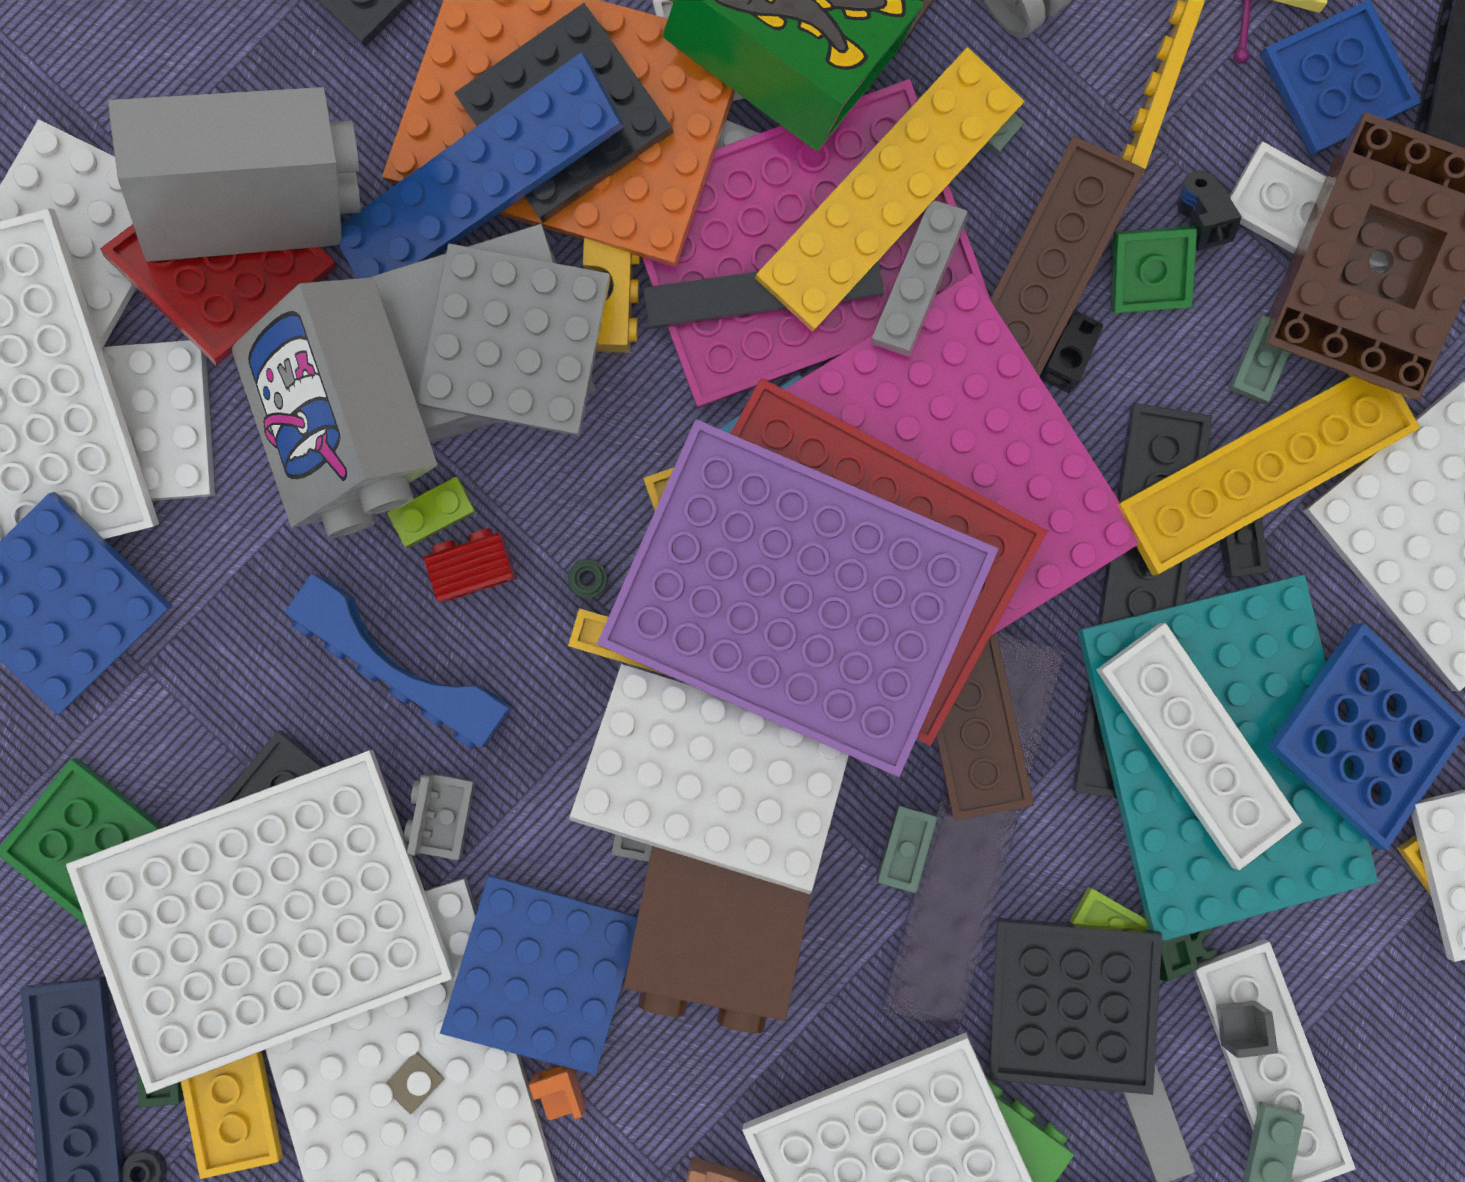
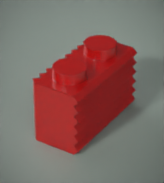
M487 528L469 534V542L456 546L454 540H450L431 547L433 553L423 556V560L426 564L437 602H449L518 579L504 534L500 532L493 534L492 529Z

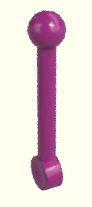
M1242 0L1243 10L1239 49L1234 54V60L1239 64L1247 62L1250 56L1247 50V39L1252 0Z

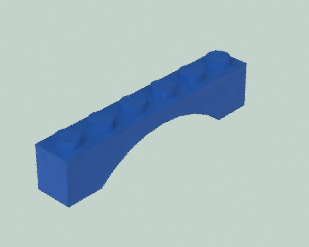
M311 573L284 612L294 619L291 625L299 632L308 637L316 634L325 640L324 648L331 654L342 660L346 656L359 664L356 668L359 673L374 682L378 678L391 686L388 691L391 695L406 704H409L411 700L424 709L421 712L423 717L440 727L445 723L456 731L453 735L454 738L471 749L475 745L480 748L487 746L513 709L512 705L483 685L454 686L439 684L420 678L400 667L383 653L369 635L359 615L355 598L323 575Z

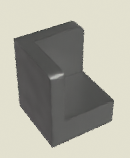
M1257 1001L1216 1005L1221 1046L1237 1058L1278 1053L1272 1011Z

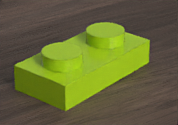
M457 476L414 498L412 502L387 512L406 548H410L477 513L462 482Z
M1087 887L1070 919V922L1073 924L1148 930L1145 918L1090 887Z

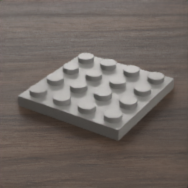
M448 243L417 404L427 408L580 436L611 278L610 274Z

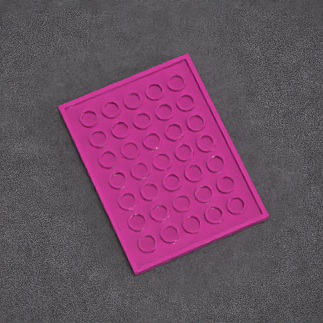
M907 79L863 95L818 152L783 126H778L716 149L677 267L642 257L652 286L760 271L918 101L911 80ZM949 185L934 200L957 207ZM925 211L879 260L884 291L883 296L840 302L813 332L790 310L667 327L697 409L755 388L761 378L771 382L832 360L873 335ZM963 228L936 295L973 273L990 299L965 228Z
M973 273L935 296L910 357L873 345V335L784 389L1048 530L992 635L1139 544L1117 506L1120 502Z

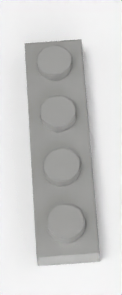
M934 200L926 208L872 336L873 345L908 357L911 356L967 221V210Z

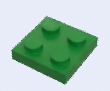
M1193 226L1114 232L1111 310L1114 313L1191 308L1193 302L1197 229Z

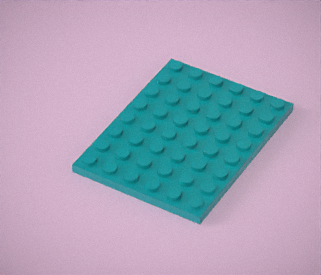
M1297 575L1077 630L1148 930L1160 931L1162 933V940L1166 941L1378 883L1369 842L1267 747L1326 663L1305 575ZM1159 623L1167 624L1302 821L1300 825L1241 870L1230 866L1096 671V669ZM1322 731L1316 737V746L1320 752L1326 747L1325 734ZM1349 757L1343 765L1344 773L1347 777H1350L1352 774Z

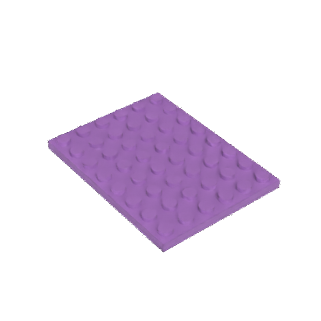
M695 419L597 644L900 777L999 548Z

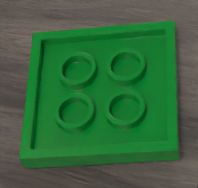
M73 758L68 761L0 846V857L87 926L66 864L164 827L80 759Z

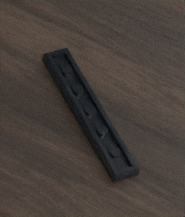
M879 260L841 302L883 296L884 291ZM758 272L643 288L649 329L788 309L755 279Z

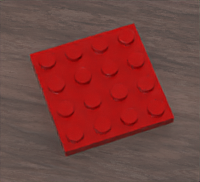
M133 224L100 248L103 256L216 366L232 354L231 349L233 345L299 283L320 282L336 269L335 261L320 247L146 262Z

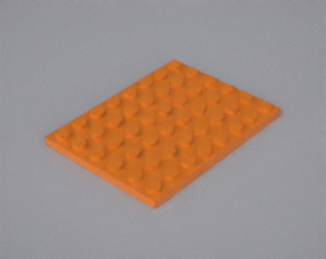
M443 0L382 174L383 179L388 183L396 185L476 128V124L454 93L582 3H585L670 123L674 133L647 149L635 160L598 183L593 189L544 223L540 220L525 196L498 215L534 226L542 224L544 229L582 240L586 238L639 257L677 267L736 91L662 37L668 20L664 17L601 0Z

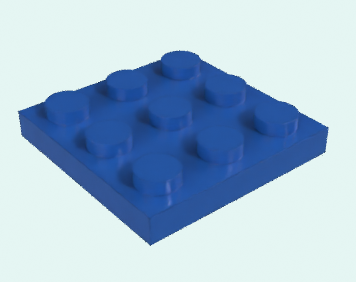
M1366 0L1266 47L1260 53L1310 156L1345 141L1364 112L1390 120L1421 103L1371 0Z

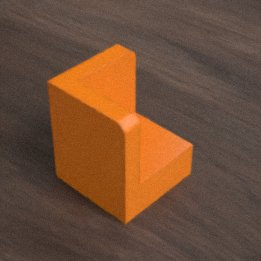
M557 1065L533 1074L529 1088L533 1100L541 1099L548 1120L571 1113L574 1120L583 1117L586 1104L574 1069Z

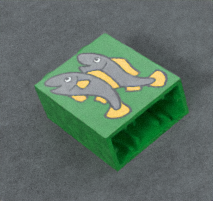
M670 0L673 5L662 37L818 152L897 54L925 3L921 0Z

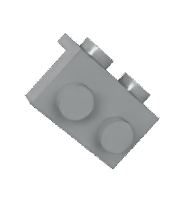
M429 772L423 774L420 781H415L411 793V804L416 805L413 820L409 819L407 821L403 835L404 840L408 844V855L416 856L421 853L454 860L461 859L476 780Z

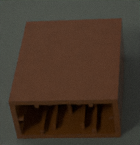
M652 846L624 989L639 991L638 1006L645 1011L663 1016H684L688 1001L718 1007L717 1022L722 1026L742 1032H764L767 1017L786 1021L811 893L807 894Z

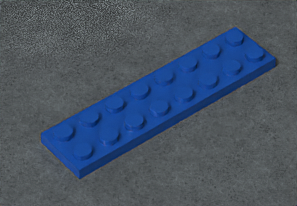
M582 52L362 208L361 213H355L341 223L342 244H339L356 279L369 278L440 255L447 250L448 243L456 244L530 193L533 189L624 128L625 125L588 57Z

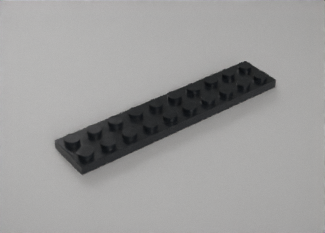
M1138 403L1132 404L1117 493L1119 502L1126 500L1206 456L1212 415ZM1136 546L1106 565L1098 624L1184 604L1191 557L1152 576ZM1088 683L1072 790L1080 793L1117 798L1090 683Z

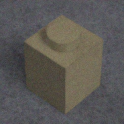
M417 1052L401 1066L386 1084L392 1088L393 1098L411 1115L445 1078ZM415 1071H424L431 1078L429 1091L421 1096L413 1095L407 1088V1080Z

